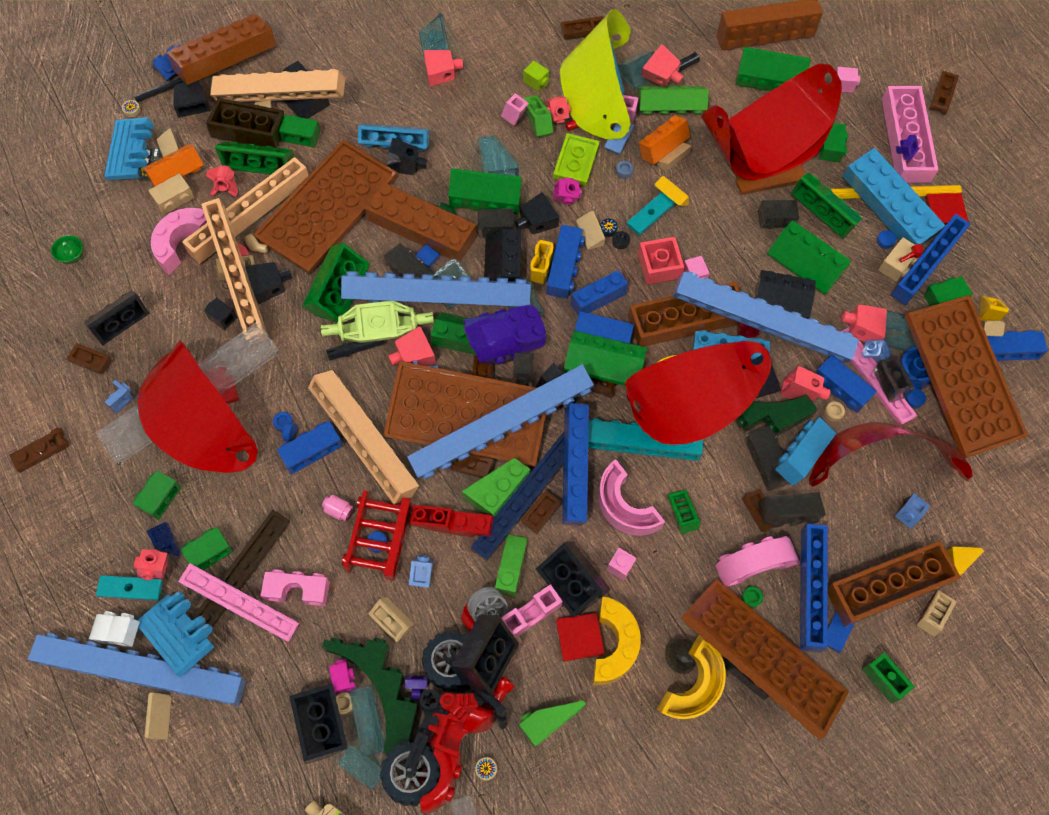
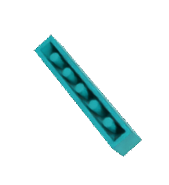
M597 418L589 420L588 449L699 461L702 456L703 439L688 444L669 445L654 440L641 429L638 423L605 422Z

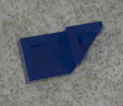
M167 522L147 530L155 549L175 556L181 555Z

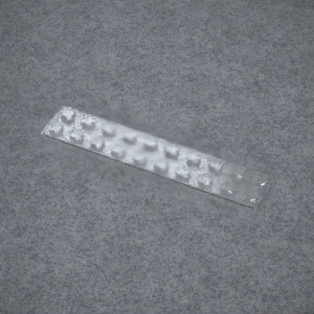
M257 321L197 364L218 392L222 394L281 352ZM138 404L96 433L117 465H120L152 443L141 424Z

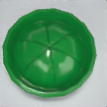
M73 235L62 236L52 244L51 255L55 260L64 264L76 263L83 255L82 241Z

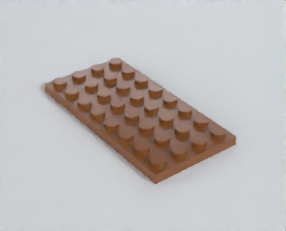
M342 140L253 236H255L257 241L267 245L269 249L310 275L327 256L331 246L338 244L366 213L365 207L382 182L391 185L398 177V172L347 141Z
M970 295L904 315L958 450L965 458L1028 437Z
M399 361L383 437L428 446L537 388ZM546 413L539 416L540 420L531 425L527 422L521 426L522 429L514 434L510 431L504 435L505 438L497 443L491 441L486 444L487 448L480 452L474 450L470 454L507 462L515 458L524 465L536 467Z
M716 579L681 619L688 627L695 630L707 643L719 651L724 658H727L741 673L750 678L758 688L766 692L775 703L782 706L792 718L798 720L812 735H815L821 741L827 735L849 691Z

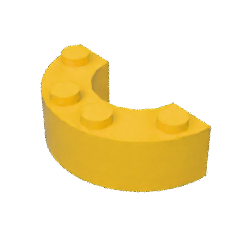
M603 596L600 602L599 623L605 624L613 630L617 639V648L611 656L605 659H596L593 685L610 684L623 677L637 659L641 645L639 626L632 613L620 602Z
M698 635L688 653L694 658L698 666L697 681L690 690L684 693L666 691L657 710L667 716L677 719L698 717L709 711L718 702L723 693L726 681V669L720 652L707 643L700 635Z

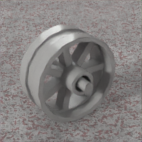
M485 587L476 591L470 597L467 604L468 612L475 622L479 615H499L503 617L508 610L506 600L499 590L493 587Z

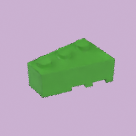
M513 458L463 490L462 497L481 513L492 515L495 518L530 474V469Z

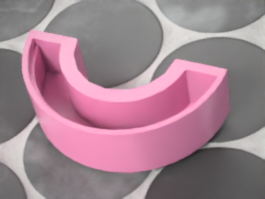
M184 208L171 212L153 230L151 249L161 268L168 275L181 263L176 254V247L179 242L207 223L203 209Z
M615 459L604 471L599 486L598 502L603 516L614 528L630 535L643 536L661 530L665 521L653 506L646 509H636L629 506L623 500L620 488L626 482L628 474Z
M770 536L762 539L759 544L747 543L742 546V550L721 556L719 558L720 561L715 566L722 584L729 587L742 583L748 578L765 571L778 568L783 570L798 565L800 560L790 538L783 536L773 539Z

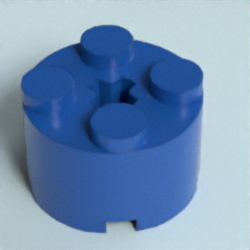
M917 346L908 349L895 365L896 378L906 390L914 388L924 389L931 383Z

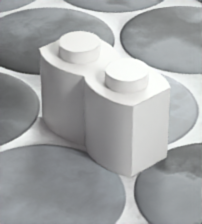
M105 611L104 615H96L89 640L102 644L132 647L140 622L135 620L134 615L121 613V616H117L116 613Z

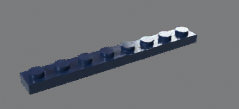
M564 432L495 516L490 537L479 536L471 546V550L484 560L488 561L563 466Z

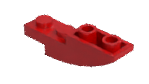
M413 505L409 524L459 536L473 537V535L490 537L494 517L486 514L456 512L451 508Z

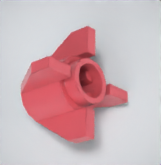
M219 166L207 171L206 177L214 183L210 191L211 196L217 193L218 190L226 191L227 189L231 195L237 196L238 189L234 180L235 172L230 167Z

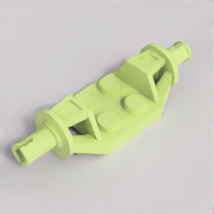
M396 301L359 304L352 307L342 316H338L337 324L321 325L322 337L339 335L342 342L349 340L364 343L396 339L416 329L418 325L434 324L433 312L416 314L413 307H407ZM398 313L411 314V316H399ZM355 318V322L344 324V322Z

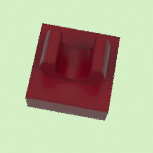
M737 322V336L752 338L759 335L758 329Z

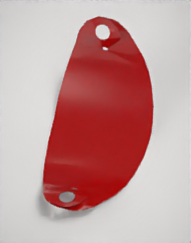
M179 340L173 350L162 357L151 369L141 385L138 394V411L143 429L151 441L163 452L189 467L222 473L243 471L256 461L258 454L256 443L245 431L218 390L202 372L182 341ZM238 451H246L249 454V459L245 462L239 461L236 458Z
M740 341L684 352L645 367L633 374L625 382L626 396L631 405L634 418L645 433L663 444H688L705 439L737 419L756 399L770 374L772 365L768 349L758 342ZM754 353H761L763 355V362L761 364H752L751 356ZM634 402L636 403L637 407L641 410V412H638L635 409Z
M868 422L853 426L833 437L815 462L809 477V485L814 487L827 479L829 468L849 453L882 439L904 434L920 435L934 444L940 450L950 468H954L955 471L958 470L960 473L958 475L967 482L973 477V472L963 454L945 442L895 425Z

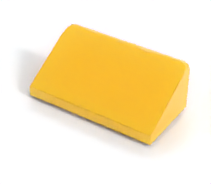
M662 176L655 183V187L679 206H687L689 204V196L665 176Z

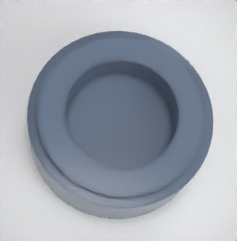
M621 161L617 164L616 174L620 178L627 179L632 176L634 167L628 161Z

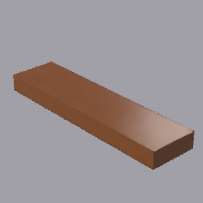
M799 165L783 173L757 180L736 177L735 182L740 195L795 185L805 175L803 166Z

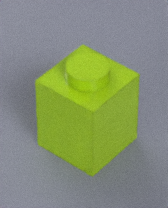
M533 60L523 70V82L538 92L548 85L550 80L549 70Z

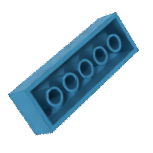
M875 147L850 164L843 173L842 177L889 230L895 234L899 241L904 237L915 245L921 244L923 246L938 235L946 226Z

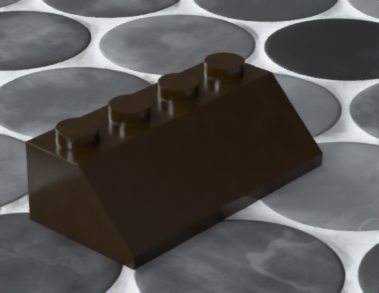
M217 98L206 125L212 138L277 148L281 140L279 129L284 118V110Z

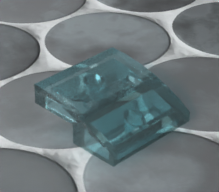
M887 310L886 332L883 340L888 347L905 352L912 347H916L905 319V314Z

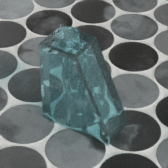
M496 136L478 138L483 172L519 177V165Z

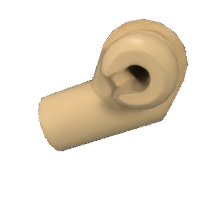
M253 233L245 236V243L250 251L268 253L269 248L267 245L259 244Z

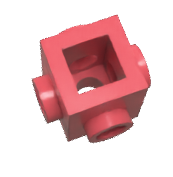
M558 96L546 99L547 109L551 113L552 121H555V123L565 122V119L569 118V113L571 112L566 97Z
M142 549L140 557L136 556L134 562V569H137V577H141L144 580H163L168 564V555L156 549Z

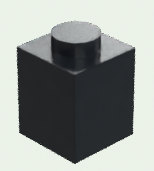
M217 297L208 303L204 310L208 319L224 331L237 319L234 310Z

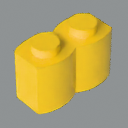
M543 240L537 242L535 256L530 265L531 282L540 284L546 282L549 267L553 260L552 242Z

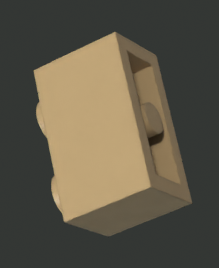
M180 173L148 190L163 215L195 198Z
M903 237L878 270L896 282L901 276L904 278L910 270L908 268L910 264L913 266L919 258L912 257L902 263L899 261V258L911 253V247L915 244Z

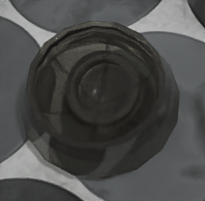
M675 637L666 645L665 659L673 671L680 674H688L697 666L694 658L688 654L694 644L692 640Z

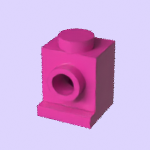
M346 659L335 661L334 665L329 666L331 681L336 695L342 692L358 690L357 685L354 682L352 683V680H355L353 667L349 668Z

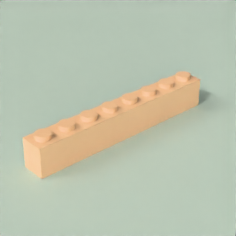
M336 69L307 72L302 70L298 72L283 71L282 73L267 72L266 74L251 73L247 75L221 74L220 76H213L210 95L216 101L217 98H223L238 102L343 98L345 77Z
M294 157L226 208L235 237L291 195L308 177L307 169L300 161ZM208 223L182 241L188 254L199 264L217 251Z
M219 198L202 203L201 205L245 338L251 345L269 340L226 208Z
M333 370L314 375L308 388L394 505L400 503L402 497L411 498L419 485L375 428L372 421L366 416L361 406L358 405L351 393L343 385L340 378L337 377Z

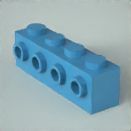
M361 123L358 125V143L369 147L380 145L382 148H390L392 138L417 146L419 151H424L429 147L430 128Z
M701 330L695 331L692 340V350L718 344L752 341L760 343L770 353V341H765L761 338L750 339L744 336H729L725 333L715 334ZM754 353L751 356V361H753L762 354Z
M820 417L815 421L809 420L803 426L804 431L802 430L795 437L797 441L792 442L787 447L788 453H784L778 459L780 463L775 470L792 486L805 478L836 435V432Z

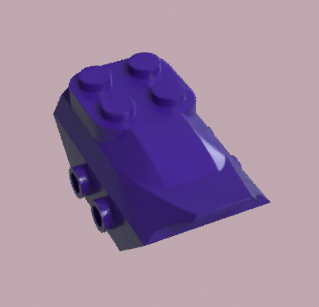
M532 305L515 307L507 311L500 309L493 314L486 312L478 317L463 320L465 324L463 328L469 344L475 350L478 361L484 364L495 363L500 365L510 359L517 361L523 358L524 355L544 347L546 330L539 311Z

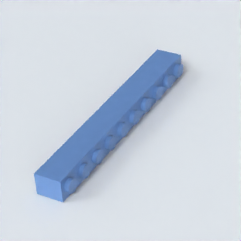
M347 271V274L342 275L341 299L500 306L530 305L531 284L527 282V279H516V282H510L508 278H497V281H489V277H478V280H471L469 276H460V279H452V276L449 275L433 278V275L423 274L421 278L414 277L415 274H403V277L396 276V273H384V276H377V272H365V275H358L357 271Z
M690 271L683 272L679 276L672 295L674 298L828 357L833 355L844 363L853 360L859 339L853 337L852 333L837 331L834 326H824L812 318H803L800 313H790L785 311L782 306H772L763 299L751 298L748 293L733 291L730 286H720L715 284L713 280L709 278L702 279Z
M582 364L407 456L419 479H429L435 475L434 471L440 468L442 471L452 466L453 461L457 459L459 462L470 457L469 453L472 451L480 452L487 448L486 444L494 441V443L501 441L508 432L511 431L514 434L522 429L521 426L527 422L531 425L540 420L539 416L545 413L550 415L557 411L556 407L562 404L567 406L569 403L574 402L573 398L579 395L584 397L590 394L594 384Z
M46 633L45 636L37 635L28 657L29 661L36 664L235 706L240 705L246 680L241 677L240 673L229 671L228 674L220 673L221 669L208 667V670L200 669L201 665L195 664L184 675L179 677L166 661L159 660V656L147 654L146 657L139 656V652L127 650L126 653L119 652V648L109 645L106 646V649L99 648L100 644L87 641L86 644H80L78 639L71 637L61 640L58 635Z

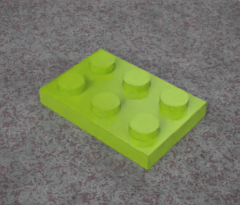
M567 133L553 178H572L575 181H579V185L586 186L600 141Z

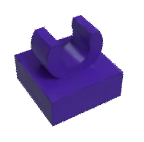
M909 135L906 140H900L901 146H896V152L903 154L904 160L911 161L919 150L916 135Z
M408 675L406 677L405 688L412 689V699H420L422 689H427L429 680L426 676Z

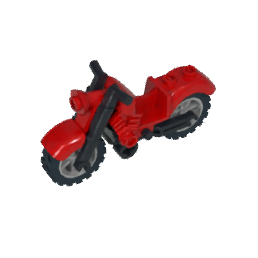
M445 631L444 634L440 635L439 633L435 635L433 640L430 639L427 643L428 646L423 650L422 664L426 677L435 687H440L444 691H448V689L456 691L462 687L469 691L463 694L443 692V695H439L435 690H425L420 696V704L425 717L418 729L414 743L407 741L401 746L400 744L396 745L392 752L389 751L387 753V758L383 760L381 765V783L388 796L394 802L400 803L403 806H418L420 804L423 815L438 810L444 804H447L448 801L452 802L455 794V788H453L455 779L459 780L463 768L461 766L462 759L459 747L464 736L468 733L474 734L489 730L493 725L494 715L498 718L499 728L505 729L507 727L506 708L501 703L505 695L510 693L515 687L510 683V679L501 677L492 696H488L461 681L450 667L467 638L466 634L462 635L458 631H454V633ZM451 647H458L459 650L455 652ZM448 648L446 655L441 653L443 649ZM437 655L444 659V661L435 664ZM446 665L445 673L439 672L437 668ZM407 759L404 766L400 765L403 760ZM424 764H426V770L422 772ZM396 768L404 771V774L395 777ZM407 778L404 789H402L396 782ZM410 784H416V789L408 790Z

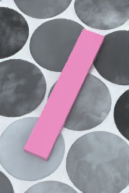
M849 327L841 332H849ZM859 340L853 360L850 362L866 383L877 391L875 393L900 427L915 419L918 415L873 358H864L862 356L864 346Z
M192 564L188 565L178 581L287 642L290 641L299 626V623Z

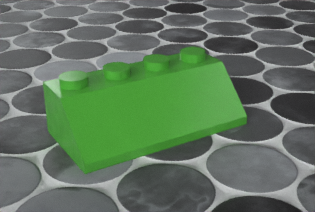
M637 86L638 109L644 114H651L653 111L667 114L669 110H676V113H686V110H693L692 113H703V110L708 109L709 89L704 86Z

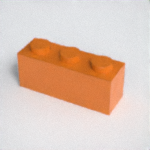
M674 115L638 142L642 159L654 165L690 138L688 121Z
M188 144L149 164L143 170L155 187L179 173L184 179L186 174L199 171L200 167L204 164L194 146Z

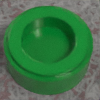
M750 586L743 591L741 599L749 607L756 608L763 601V593L759 588Z

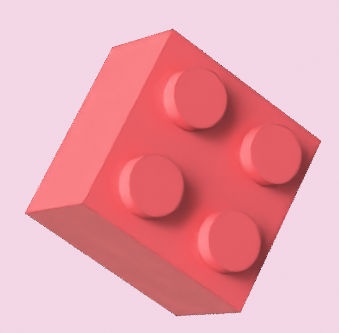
M675 237L640 243L638 257L646 285L676 280L683 273L685 267Z

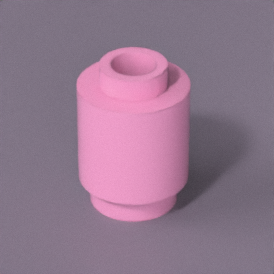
M335 495L327 496L322 504L324 513L340 521H347L353 511V507L350 506L349 502Z

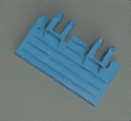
M148 117L115 121L104 175L108 181L141 177L139 168L147 165V161L143 158H147L149 155L148 151L145 150L147 143L144 139L152 138V132L149 130H152L154 124Z
M177 592L172 596L166 595L137 620L140 622L139 629L179 677L184 675L214 648L207 639L208 635L212 633L213 628L210 624H205L206 620L202 616L194 620L189 618L185 612L189 610L191 602L187 599L185 600L182 592Z

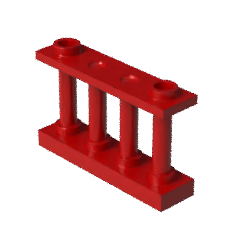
M363 490L362 496H359L357 500V508L359 509L348 552L344 553L342 558V565L347 573L351 572L352 565L381 570L386 580L394 581L412 507L411 499L402 497L401 503L394 505L369 500L368 491ZM367 508L394 512L398 515L397 522H393V524L364 518ZM362 527L390 531L393 534L392 542L385 543L359 538ZM357 546L384 550L386 553H389L388 559L384 562L357 558L355 557Z

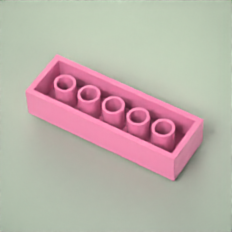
M888 86L882 98V105L894 169L907 183L931 182L938 172V165L922 86ZM909 135H916L919 150L911 161L904 160L903 154L896 152V146H901L900 140H906Z

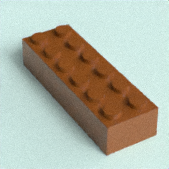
M798 0L722 12L716 36L721 50L809 38L815 36L823 11L818 0Z
M254 14L240 21H235L226 27H221L212 33L204 34L198 39L190 40L184 45L174 47L166 53L173 71L189 85L276 46L272 28L258 15Z
M382 182L365 207L368 221L419 245L425 246L427 244L439 254L458 263L461 262L477 236L476 224Z
M736 282L723 284L730 286L733 291L740 292ZM672 296L630 305L628 313L630 323L634 324L633 333L637 345L641 347L692 336L695 334V331L705 330L710 332L737 325V321Z
M940 540L834 582L828 586L827 594L843 626L846 627L948 586L959 580L961 576Z

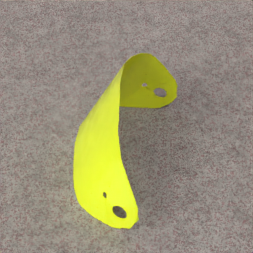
M617 9L611 10L566 57L560 68L561 86L564 97H566L567 103L570 105L572 118L581 129L607 140L623 138L629 132L631 125L616 74L612 47L614 50L628 42L631 30L627 21ZM613 34H619L621 36V39L618 41L612 40L611 36ZM613 123H617L621 126V130L618 132L612 131L610 126Z

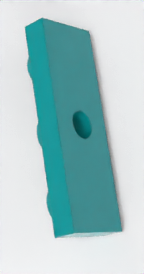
M661 192L633 216L626 226L640 236L675 205V202Z
M100 575L96 596L99 598L160 601L163 580H144L134 577Z

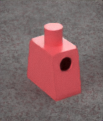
M662 44L644 65L641 74L642 77L663 87H666L671 80L679 85L684 78L678 72L681 62Z
M424 50L429 86L452 81L455 79L454 70L463 69L462 58L452 60L451 51Z
M858 305L852 313L844 311L841 316V322L850 324L849 333H852L853 337L863 342L867 340H883L886 332L887 309Z
M421 326L395 341L397 352L388 355L392 366L398 364L399 361L408 363L417 361L418 365L423 366L436 363L435 355Z
M797 366L783 379L780 396L796 399L807 394L813 402L818 397L827 400L830 395V389L823 387L824 378Z

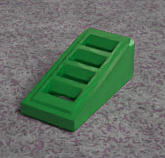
M687 490L668 494L667 497L680 533L685 534L698 530L700 528V521ZM685 499V501L675 503L677 500Z

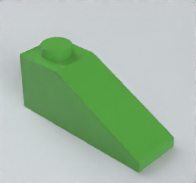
M538 95L523 98L529 103L525 112L536 136L544 137L553 133L551 113Z
M513 535L507 536L495 589L499 590L501 595L516 597L527 538Z
M584 701L537 710L533 714L529 711L520 719L522 723L519 724V728L534 748H536L582 710L586 703Z

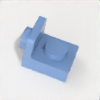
M867 340L862 356L864 358H874L880 368H888L892 352L884 340Z
M114 380L112 383L118 390L112 393L105 403L117 414L134 398L129 393L131 389L124 382L120 384Z
M914 493L895 517L909 528H913L927 512L930 505Z
M418 555L413 558L409 585L430 587L432 566L434 564L433 559H429L430 557L427 555Z

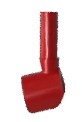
M916 244L912 246V252L899 258V261L902 263L912 257H921L924 251L922 245Z

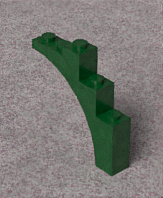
M807 394L794 400L779 403L753 401L735 421L745 432L765 423L768 432L777 437L812 418L817 408Z
M338 638L324 639L322 648L325 652L341 656L355 664L374 684L385 714L386 738L383 753L387 755L389 751L392 752L395 749L396 745L400 744L401 746L404 742H411L419 706L411 698L402 697V701L399 700L404 675L396 668L388 667V670H385L390 646L386 643V640L374 638L373 641L367 640L366 647L363 648L364 645L357 642H351V645L344 644L343 640Z

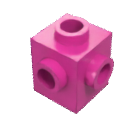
M572 178L558 179L554 184V201L571 205L581 196L579 181H575Z

